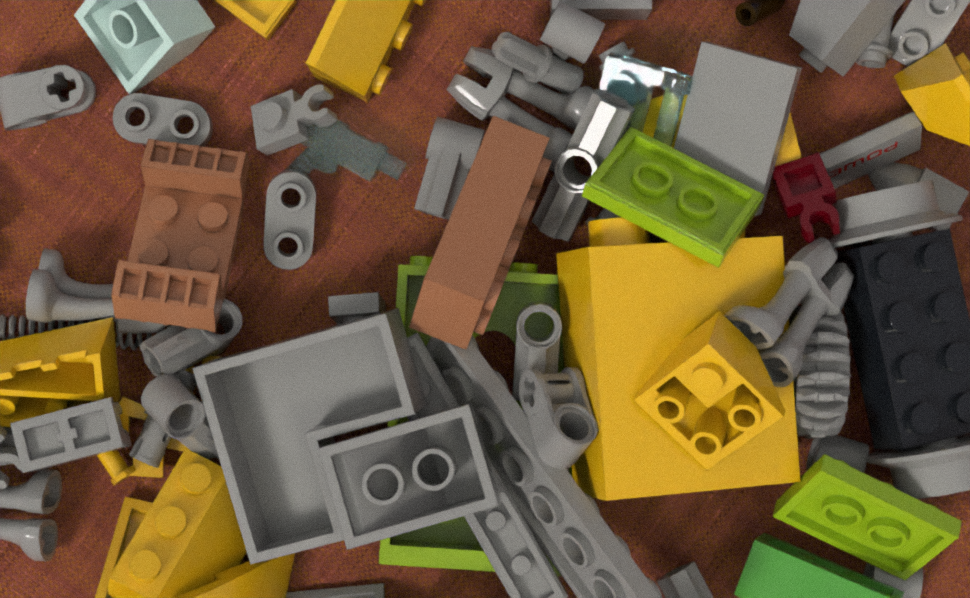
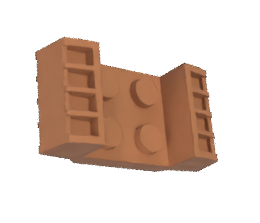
M148 139L141 162L145 188L128 261L118 260L111 296L114 316L116 319H130L216 332L222 304L226 297L244 210V198L250 170L248 154L242 151Z

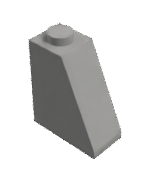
M800 0L789 36L804 47L799 56L822 73L829 66L844 77L905 0Z

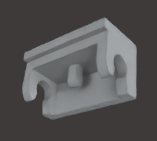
M109 397L10 423L22 473L38 471L132 446L129 432L126 429L124 430L121 424L120 414H122V408L120 404L113 402V398Z

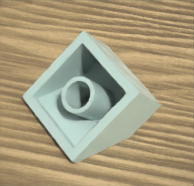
M85 0L74 14L128 94L138 91L193 53L215 28V25L197 0Z

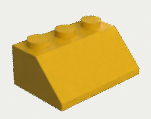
M336 0L306 61V65L316 79L368 103L372 93L380 95L388 82L392 68L386 66L393 49L401 51L409 38L413 24L407 20L414 5L417 4L422 7L426 0Z
M185 448L109 576V595L115 598H174L215 582L214 574L241 564L247 551L221 466Z

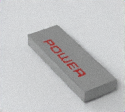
M914 112L907 113L820 153L834 188H838L920 150L922 124Z

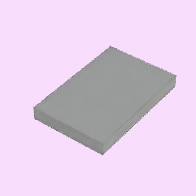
M702 41L674 149L764 194L761 206L755 216H758L763 211L802 67L712 42Z

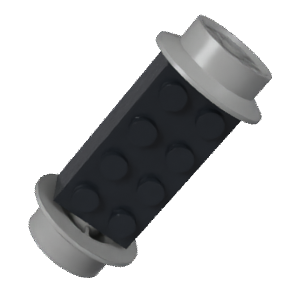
M933 180L896 186L837 200V203L832 204V206L839 213L840 234L833 235L828 239L833 247L838 248L872 240V245L838 252V258L834 263H845L854 274L853 283L844 304V311L874 449H880L866 456L867 462L890 468L893 486L916 499L970 490V319L950 228L916 236L912 234L913 231L963 221V217L959 214L939 210Z

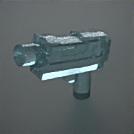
M338 119L328 127H319L315 124L308 126L309 140L301 142L307 148L285 170H298L308 175L316 168L321 172L332 174L337 171L339 164L372 182L378 170L399 180L407 163L389 154L390 148L379 141L374 143L350 129V125Z

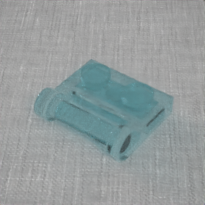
M611 52L606 56L599 90L614 93L627 100L628 104L635 108L623 135L630 127L643 133L654 85L665 90L653 138L671 147L684 95L690 94L693 78L680 71Z

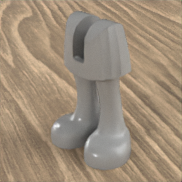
M471 46L463 59V63L482 77L490 79L489 85L484 88L476 81L455 74L446 90L468 112L481 121H485L490 116H496L549 137L550 139L543 157L552 160L548 170L554 172L556 160L565 152L573 134L562 128L553 127L542 122L512 103L505 96L507 93L514 95L549 113L565 126L575 131L595 89L590 86H583L571 95L557 93L537 82L531 83L527 81L523 73L497 60L492 50Z
M824 237L809 243L789 260L783 271L785 279L776 295L765 306L757 308L738 305L731 308L725 314V317L759 349L758 352L773 385L776 387H786L797 377L802 366L805 345L823 315L832 316L841 312L853 283L854 274L845 263L834 264L838 258V252L830 241ZM800 303L802 307L799 313L783 333L784 325L793 310Z
M44 248L40 258L39 269H33L26 296V318L28 320L46 323L55 320H102L113 317L114 322H116V333L133 334L155 333L162 331L167 326L130 319H116L111 296L113 284H89L68 277L65 272L63 256L57 250Z
M45 468L36 472L26 483L17 486H7L4 490L0 489V508L18 509L38 514L52 513L57 508L62 493V480L59 471ZM0 518V540L12 542L20 546L24 553L34 561L48 562L52 559L56 550L58 528L56 522L52 519Z

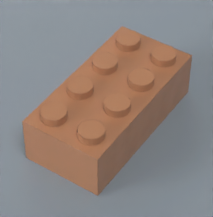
M496 116L492 117L424 277L409 328L467 350L473 332L480 335L484 334L552 160L543 157L550 139L549 137Z

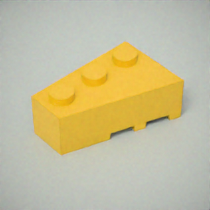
M113 317L0 341L1 427H11L10 423L109 397L113 398V402H119L120 387Z

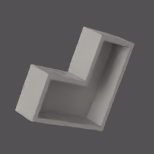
M399 308L215 359L192 368L250 565L343 541L344 538L318 448L336 443L334 439L336 435L416 414L427 405Z

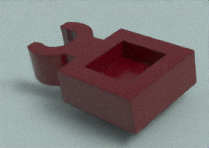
M819 152L775 166L772 181L787 217L791 218L800 215L801 234L807 243L814 241L812 226L817 222L829 224L834 235L840 234L839 213L831 205L837 203L836 190Z

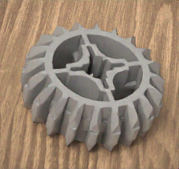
M796 306V308L791 313L789 317V326L799 313L802 306ZM841 312L836 315H823L805 345L800 372L793 380L797 436H805L806 439H821L826 436L838 435L845 423V413L848 411V396L850 395L851 357L849 356L850 340L847 338V325Z

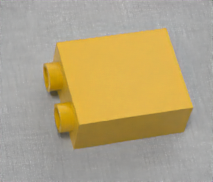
M622 217L588 221L589 247L556 253L564 368L577 367L581 371L585 381L587 397L598 425L596 438L571 466L572 478L581 490L592 498L609 501L801 482L793 381L786 387L774 386L785 409L784 417L708 470L634 401L638 391L682 339L720 311L725 316L731 308L738 305L761 308L776 295L785 280L783 275L785 270L783 236L745 238L744 230L718 268L670 242L651 243L649 231ZM789 319L787 320L786 324L784 325L783 333H784V332L787 330V328L789 327Z

